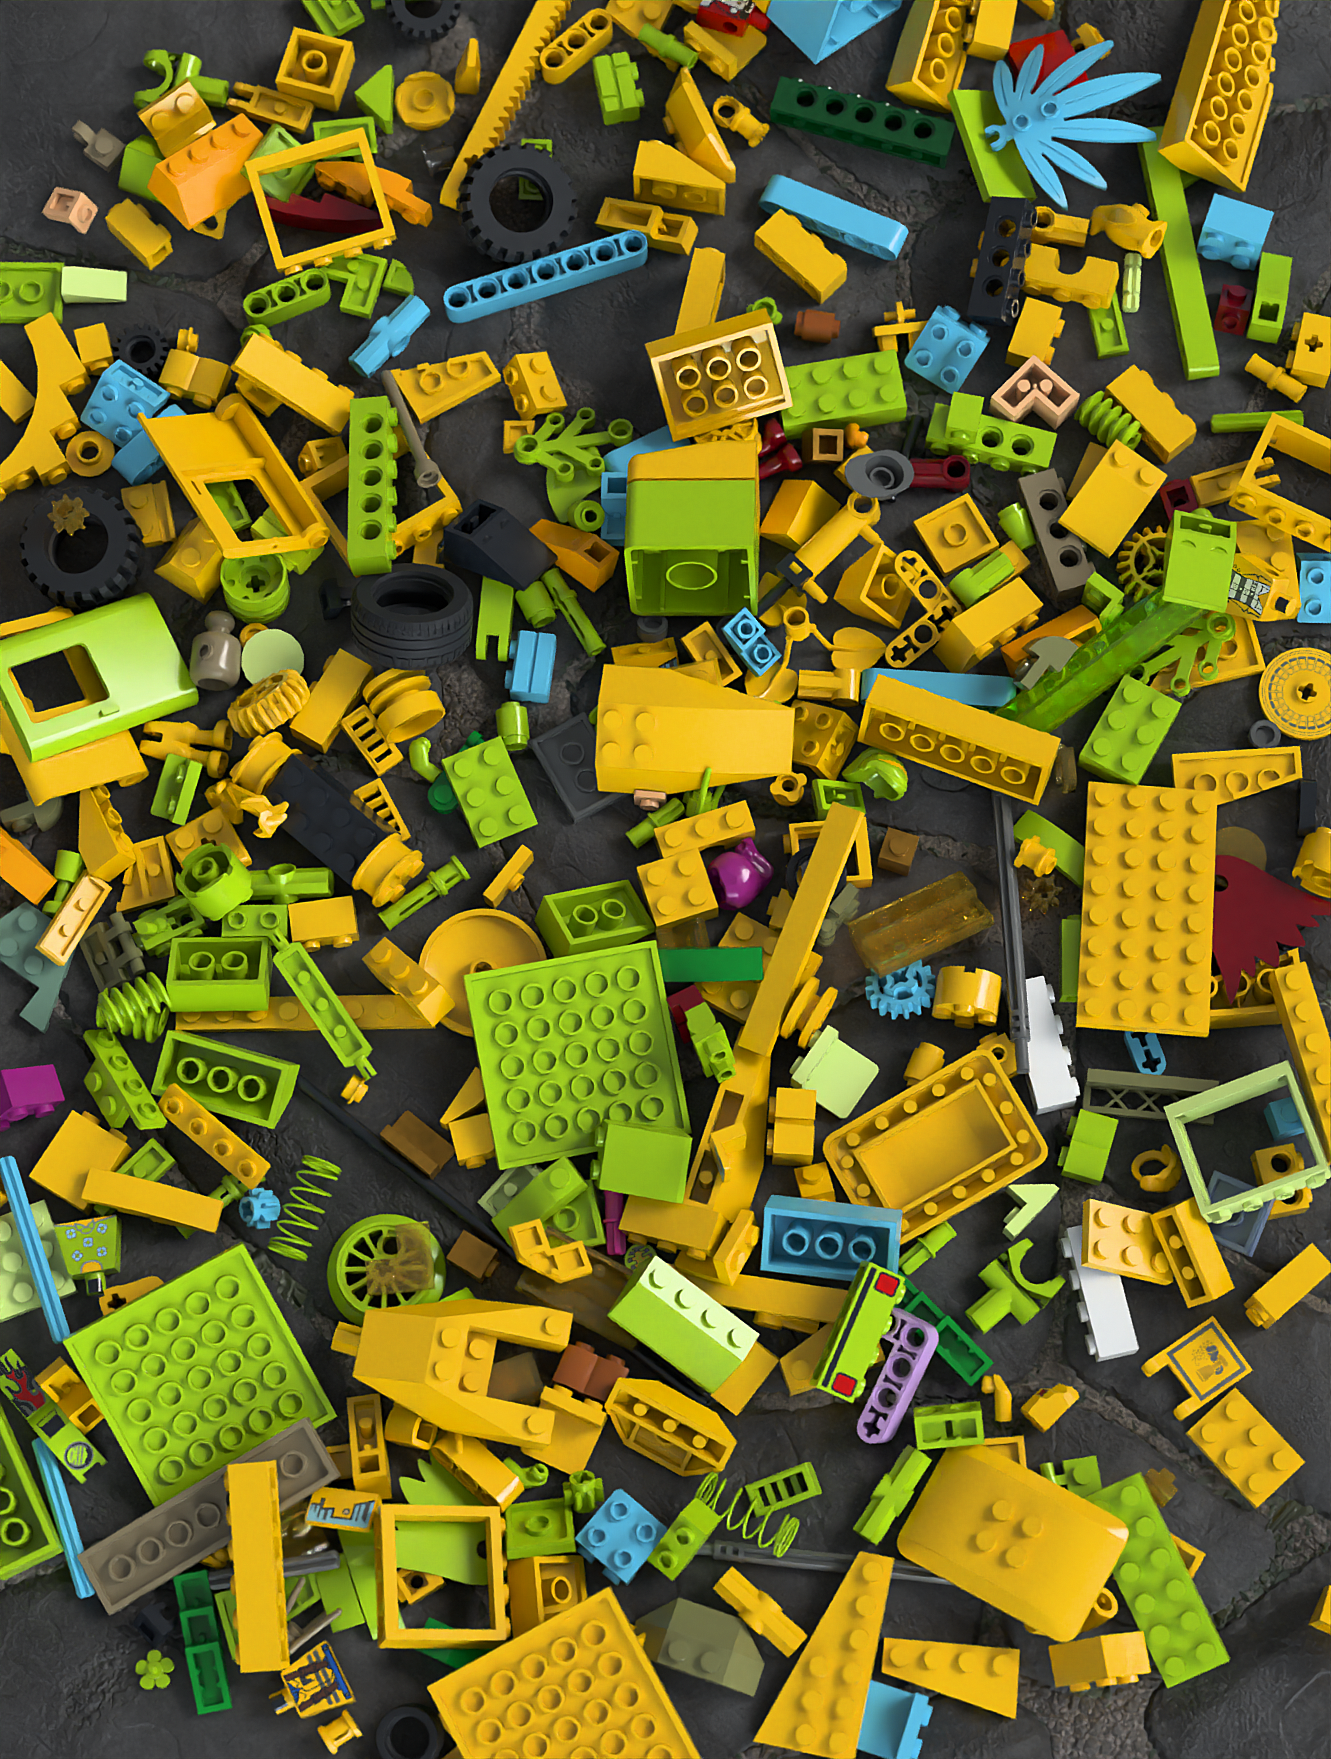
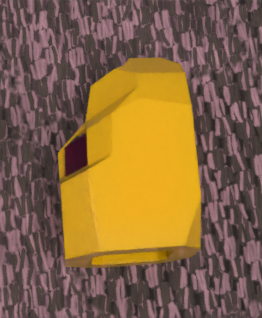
M1059 1383L1051 1389L1041 1388L1020 1408V1411L1044 1434L1077 1401L1079 1395L1072 1386Z

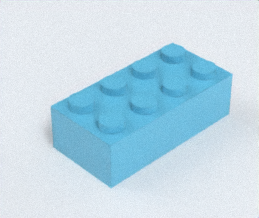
M771 1195L764 1209L761 1270L853 1281L861 1260H865L898 1274L903 1210Z

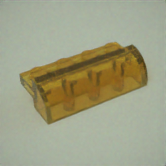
M960 870L848 922L847 926L853 945L867 969L872 967L876 974L882 978L993 926L994 919L993 915L978 899L974 885Z
M547 1226L545 1230L551 1249L576 1242L575 1239L550 1226ZM586 1245L584 1247L593 1270L589 1275L558 1283L527 1266L525 1267L514 1288L515 1290L551 1309L573 1313V1321L630 1351L634 1349L638 1339L607 1316L634 1273L633 1270Z

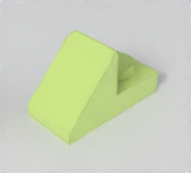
M1055 1184L1008 1185L1005 1191L1023 1208L1020 1210L1016 1206L1003 1221L1007 1225L1002 1233L1013 1241L1053 1199L1059 1188Z

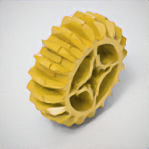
M1160 525L1156 527L1155 533H1152L1146 527L1143 530V536L1136 532L1132 535V542L1125 541L1123 545L1125 551L1119 552L1118 559L1121 562L1116 567V571L1122 573L1118 578L1119 584H1127L1124 589L1125 594L1134 592V603H1137L1142 598L1145 600V608H1149L1151 602H1155L1158 610L1163 608L1164 602L1171 609L1176 605L1174 602L1162 600L1163 588L1149 585L1157 583L1163 587V571H1161V568L1159 571L1153 569L1155 564H1158V567L1159 565L1164 567V552L1156 549H1164L1167 533H1163ZM1139 554L1144 558L1143 563L1146 566L1141 575L1137 574L1134 560Z
M280 670L278 673H272L269 677L263 678L249 689L244 690V693L231 703L227 711V717L235 732L237 731L241 737L245 739L256 738L260 734L265 735L268 731L274 730L277 726L284 724L289 718H293L296 712L301 711L302 706L306 705L311 695L306 681L299 675L297 670Z

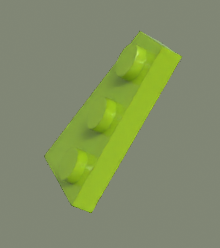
M315 1573L284 1578L286 1602L298 1580L302 1577L305 1578V1584L287 1616V1622L321 1599ZM231 1589L214 1595L232 1660H234L236 1644H239L238 1630H235L233 1626V1611L237 1609L236 1595H233Z

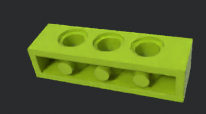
M940 403L935 404L925 442V448L930 449L934 454L941 456L948 454L960 455L966 458L969 463L981 462L989 464L998 471L1012 470L1020 472L1024 477L1048 470L1057 433L981 414L975 444H957L948 438H944L950 406ZM984 440H993L997 443V446L989 448L982 442ZM1021 447L1028 453L1022 456L1017 455L1013 452V449Z

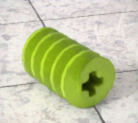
M1103 391L1096 392L1080 405L1075 413L1074 420H1079L1082 427L1088 428L1092 435H1097L1098 440L1106 443L1108 448L1111 447L1116 439L1131 450L1137 447L1142 437L1141 433H1138L1141 423L1134 421L1129 425L1132 418L1130 413H1126L1120 418L1123 408L1116 406L1111 410L1114 401L1108 398L1102 402L1105 396Z
M153 972L147 973V984L141 977L135 978V989L128 982L123 983V994L116 987L111 988L110 999L103 992L98 994V1008L110 1034L112 1033L113 1022L123 1029L125 1017L135 1024L137 1012H140L147 1019L149 1018V1007H152L157 1014L161 1013V1002H164L171 1008V1002L166 989Z
M106 987L103 993L108 996V988ZM97 1005V1009H96V1024H97V1027H99V1028H105L106 1026H105V1024H104V1022H103V1019H102V1017H101V1014H100V1011H99V1008H98V1005ZM165 1005L159 1014L152 1007H149V1018L147 1019L140 1012H137L135 1024L125 1017L124 1028L121 1029L122 1035L128 1036L133 1031L135 1039H141L145 1035L147 1042H155L165 1028L169 1007ZM113 1022L112 1032H117L120 1027Z

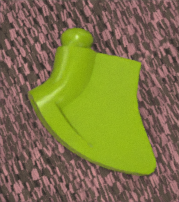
M595 446L581 449L592 456L601 457ZM556 452L552 455L559 461H568L574 467V478L566 483L558 481L555 472L547 469L546 485L548 499L560 524L564 525L568 523L567 512L574 502L584 500L590 494L601 489V476H589L585 466ZM563 470L560 473H567L569 471Z

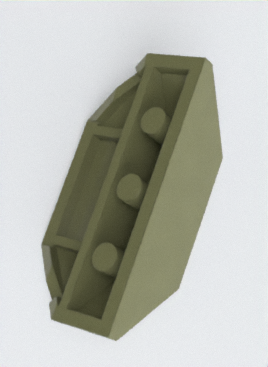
M677 1598L636 1620L634 1625L636 1628L633 1631L636 1636L645 1632L646 1637L643 1649L650 1662L754 1697L765 1664L743 1619L682 1598Z

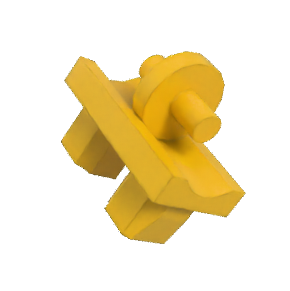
M895 302V311L884 312V321L896 320V324L872 328V337H877L880 352L896 349L897 352L896 335L907 334L909 350H911L928 321L904 323V319L915 318V309L903 310L902 302Z

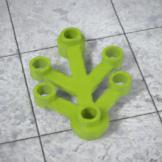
M588 407L579 409L576 418L566 429L563 415L554 412L546 417V422L535 435H523L516 441L513 448L514 457L522 464L539 463L554 471L558 481L566 483L574 478V467L568 461H559L549 455L550 453L559 452L585 466L589 476L600 477L602 472H605L603 458L592 456L580 448L610 443L620 448L632 442L634 438L633 426L628 420L617 419L610 423L608 431L577 436L583 429H588L595 425L594 410ZM553 422H560L556 425L551 424ZM562 432L556 440L546 441L551 434ZM593 465H599L598 468H592ZM563 470L569 471L567 473H560Z
M1181 610L1170 612L1167 621L1173 631L1179 632L1187 627L1200 630V632L1190 637L1159 631L1154 626L1144 627L1140 631V639L1144 646L1151 648L1161 644L1173 648L1147 663L1139 660L1130 661L1123 669V677L1125 674L1133 677L1135 674L1140 673L1143 676L1138 681L1147 684L1151 675L1181 659L1176 676L1170 682V687L1174 695L1178 697L1186 696L1191 689L1189 676L1197 650L1208 642L1205 660L1199 663L1198 671L1201 678L1206 681L1217 677L1219 670L1216 663L1222 643L1232 639L1236 633V623L1231 615L1216 612L1207 619L1187 615ZM1176 617L1183 618L1179 624L1172 623ZM1223 625L1226 627L1223 632L1217 633L1215 631L1218 626ZM1149 633L1155 634L1152 640H1146L1145 636ZM1207 666L1214 667L1211 673H1204L1203 669ZM1179 682L1186 683L1183 689H1176V684Z

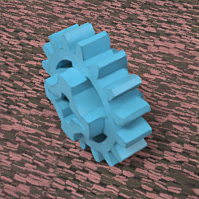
M896 955L892 956L891 963L881 960V968L872 967L871 976L865 979L866 998L870 1000L871 1008L879 1007V1014L881 1016L890 1012L892 1019H896L898 1014H903L905 1019H909V1012L912 1011L920 1015L921 1006L929 1008L931 1006L930 998L935 996L936 982L935 975H931V967L929 965L922 967L921 959H917L914 963L910 962L909 955H906L903 961H898ZM880 987L883 988L884 994L881 993Z

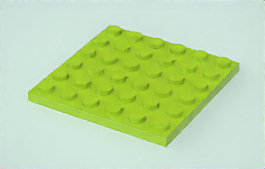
M656 940L462 976L498 1170L556 1160L562 1156L571 1157L597 1152L598 1147H595L594 1143L597 1127L602 1126V1119L676 1127L683 1130L686 1134L692 1133L669 1008L666 1002V992Z
M242 1241L62 1339L155 1508L301 1419L309 1417L314 1428H317L337 1417L335 1410Z

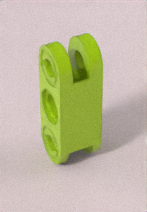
M483 576L476 659H487L489 635L499 636L498 661L508 662L516 589Z

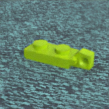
M152 1138L116 1173L157 1182L176 1161ZM98 1204L93 1207L101 1217L110 1216L117 1210L116 1208Z

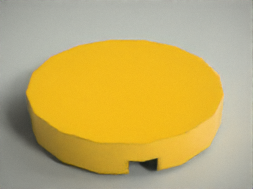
M421 71L409 75L405 78V82L398 86L395 93L394 102L399 118L407 126L415 130L430 131L440 128L449 121L455 109V95L451 84L434 72Z

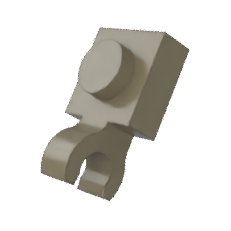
M80 120L72 128V131L75 133L74 138L87 146L83 150L85 156L107 172H110L124 155L126 144L103 128L96 135Z

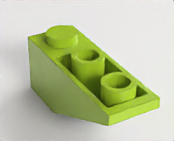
M1262 252L1246 338L1277 344L1287 304L1292 257Z

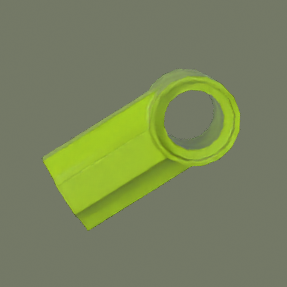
M996 550L973 569L967 568L960 572L949 583L948 587L965 607L969 609L987 598L990 591L1010 577L1015 569L1010 559L1004 553Z

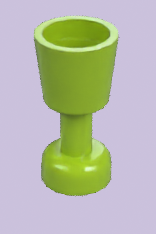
M57 850L54 878L59 883L54 901H47L44 904L43 914L52 918L55 916L68 895L70 887L75 884L86 866L81 854L67 850Z

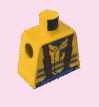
M326 1640L282 1671L280 1674L286 1688L269 1696L277 1715L295 1706L301 1718L314 1716L356 1702L335 1654Z

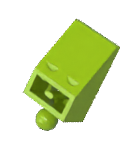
M1197 508L1191 513L1174 510L1165 537L1162 600L1225 613L1236 548V522L1214 518L1212 513L1205 508Z

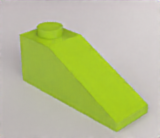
M562 1156L536 1176L491 1221L509 1246L512 1247L507 1233L509 1227L539 1218L541 1223H543L590 1186L572 1162L565 1156Z

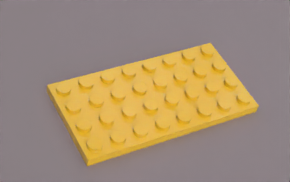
M1088 782L1075 1027L1208 1037L1218 791Z

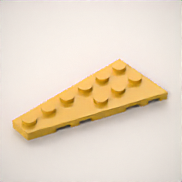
M859 1552L753 1741L832 1759L856 1758L894 1558Z

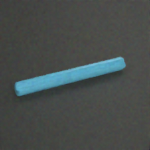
M40 1437L32 1441L33 1450L75 1590L79 1598H86L95 1594L96 1591L77 1558V1555L84 1552L57 1459Z

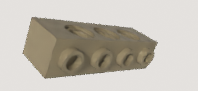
M1054 468L1018 478L1016 492L1022 508L1027 510L1034 538L1037 542L1035 546L1055 602L1083 595L1087 580L1096 570L1092 562H1087L1084 553L1087 551L1086 542L1058 523L1068 508L1064 497L1067 495V490L1063 478H1057ZM1050 502L1055 506V509L1045 510L1040 504ZM1060 530L1065 534V537L1057 539L1050 532ZM1064 558L1072 559L1076 565L1073 567H1065L1061 564L1060 560Z

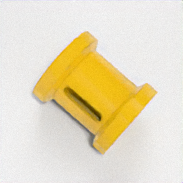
M347 1709L342 1711V1716L327 1726L321 1725L317 1728L322 1739L333 1754L338 1752L340 1745L352 1737H360L362 1735Z

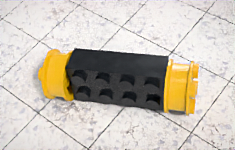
M272 732L264 738L261 735L257 736L250 743L247 755L231 769L229 775L232 777V783L256 795L266 796L272 806L285 801L288 802L289 806L284 812L287 814V818L280 824L283 829L349 885H352L355 890H364L373 898L372 904L375 907H381L389 901L392 903L397 902L405 893L406 888L404 886L410 878L416 877L423 869L425 864L421 861L422 853L419 850L411 851L401 842V833L307 754H302L299 749H290L282 742L283 737L279 732Z

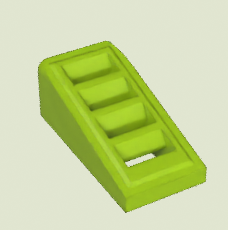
M805 1462L745 1485L751 1503L758 1496V1501L753 1508L756 1518L766 1515L771 1505H774L772 1511L774 1512L822 1494L811 1462ZM799 1473H803L809 1489L806 1492H803L797 1475ZM785 1478H790L796 1494L793 1497L789 1494ZM774 1482L777 1483L783 1499L780 1502L777 1501L771 1485ZM764 1487L770 1503L769 1506H764L758 1488Z

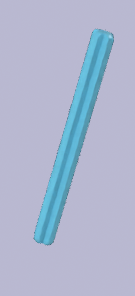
M6 1156L0 1159V1176L54 1343L60 1344L63 1343L62 1339L70 1335V1330L16 1160L13 1156Z

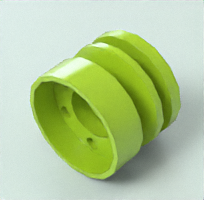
M279 553L224 559L220 572L224 598L229 611L238 620L247 624H265L274 621L284 613L290 602V586L287 568ZM254 588H260V591L254 592Z

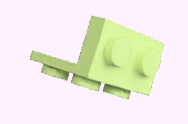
M827 1025L823 1032L817 1030L809 1041L808 1046L811 1050L805 1058L799 1056L789 1072L793 1076L791 1077L790 1086L795 1089L817 1090L816 1103L839 1119H846L877 1076L879 1068L875 1063L838 1039L839 1032Z

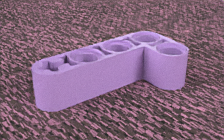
M893 1308L891 1312L896 1319L894 1329L888 1331L886 1335H881L884 1339L894 1343L893 1349L857 1424L859 1437L867 1443H887L895 1436L939 1340L935 1327L899 1308ZM918 1329L923 1331L925 1337L924 1342L920 1346H917L914 1341V1335ZM904 1359L908 1360L910 1364V1372L905 1377L900 1372V1364ZM890 1389L896 1394V1401L891 1407L886 1402V1394ZM874 1422L881 1429L879 1434H876L877 1430L873 1427Z

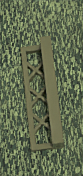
M1088 1068L1084 1077L1082 1109L1106 1116L1169 1122L1166 1113L1160 1112L1152 1103L1159 1096H1170L1174 1102L1180 1101L1178 1097L1188 1098L1219 1086V1081ZM1091 1088L1105 1090L1112 1100L1104 1107L1090 1106ZM1113 1091H1122V1092H1121L1119 1095L1116 1096ZM1128 1092L1137 1093L1145 1103L1137 1110H1131L1120 1099ZM1145 1094H1154V1096L1149 1099ZM1116 1103L1119 1108H1111V1106ZM1148 1106L1152 1111L1142 1110H1144ZM1214 1113L1190 1121L1188 1124L1213 1126Z

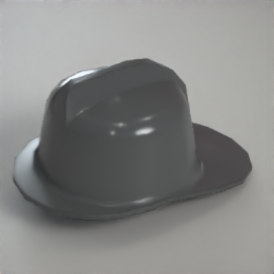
M880 450L850 459L845 466L844 475L847 483L854 491L862 496L878 498V500L882 501L891 499L897 493L907 489L913 481L914 470L910 461L899 452Z

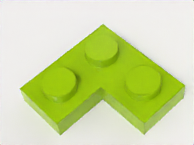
M365 253L345 259L344 255L332 258L333 262L331 264L322 266L320 269L325 272L328 279L347 283L340 304V311L370 319L388 266L387 259Z

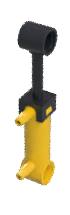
M856 491L852 492L848 497L847 504L795 554L790 552L775 566L777 575L781 580L758 602V616L753 617L758 620L789 589L799 597L807 592L821 604L825 603L828 596L816 584L815 577L859 535L870 545L884 544V541L871 528L877 524L881 515L878 498H869L860 495ZM862 504H869L870 506H872L870 511H868L867 513H859L856 511V509ZM735 615L725 616L718 622L716 627V634L729 654L737 653L721 628Z

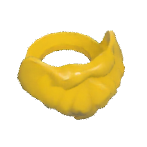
M1167 1144L1162 1146L1161 1151L1151 1150L1139 1154L1131 1166L1132 1174L1140 1182V1187L1149 1192L1161 1193L1172 1191L1182 1177L1183 1169L1180 1157ZM1149 1160H1158L1168 1166L1157 1175L1142 1176L1139 1172L1143 1163Z

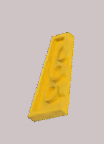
M1300 746L1171 755L1173 788L1218 791L1217 806L1302 778Z
M884 1638L881 1673L1016 1719L1020 1649Z

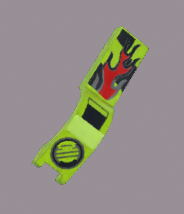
M8 1350L0 1357V1389L26 1418L50 1450L76 1479L83 1484L87 1480L83 1475L97 1462L104 1466L108 1461L68 1419L57 1403L40 1387L34 1379L36 1376L14 1350Z

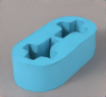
M1124 1031V1041L1136 1072L1162 1075L1166 1067V1060L1156 1033H1147L1143 1038L1145 1047H1142L1138 1038L1132 1039L1131 1035L1134 1031ZM1145 1052H1148L1151 1061H1158L1159 1064L1156 1066L1155 1072H1151L1149 1068H1143L1142 1065L1146 1062Z

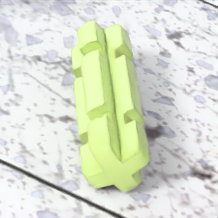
M1127 253L1125 255L1122 310L1124 312L1134 313L1138 311L1141 280L1140 267L1142 262V256L1139 253Z

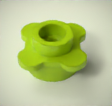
M770 297L757 300L746 309V313L766 308L773 324L778 325L782 321V314L777 312L775 301Z

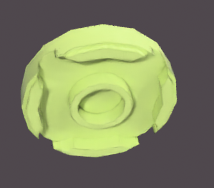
M266 629L256 633L246 642L242 651L241 666L246 678L252 685L258 683L263 678L269 677L272 673H278L280 670H297L301 676L304 669V654L300 643L291 634L280 629Z

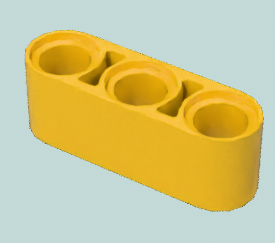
M600 8L589 11L541 52L540 66L544 81L553 85L562 83L610 43L613 31L612 18L609 12ZM595 26H603V27H605V28L602 29V30H595V29H593V27H595ZM574 44L582 45L579 49L571 48ZM551 63L560 64V66L554 68L549 67L548 65Z
M447 1431L431 1447L432 1455L485 1506H500V1514H502L524 1491L523 1483L474 1436L463 1434V1451L461 1454H457L455 1432Z

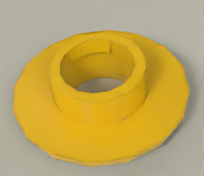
M86 431L72 438L67 445L65 456L72 471L80 476L94 477L101 475L109 469L115 456L113 443L97 431ZM87 447H95L99 450L96 457L89 460L82 458L81 454Z

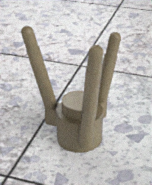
M303 1577L298 1580L286 1602V1616H288L305 1584V1578ZM338 1608L329 1615L326 1614V1611H323L303 1629L290 1621L287 1624L289 1656L304 1642L341 1615L342 1610Z

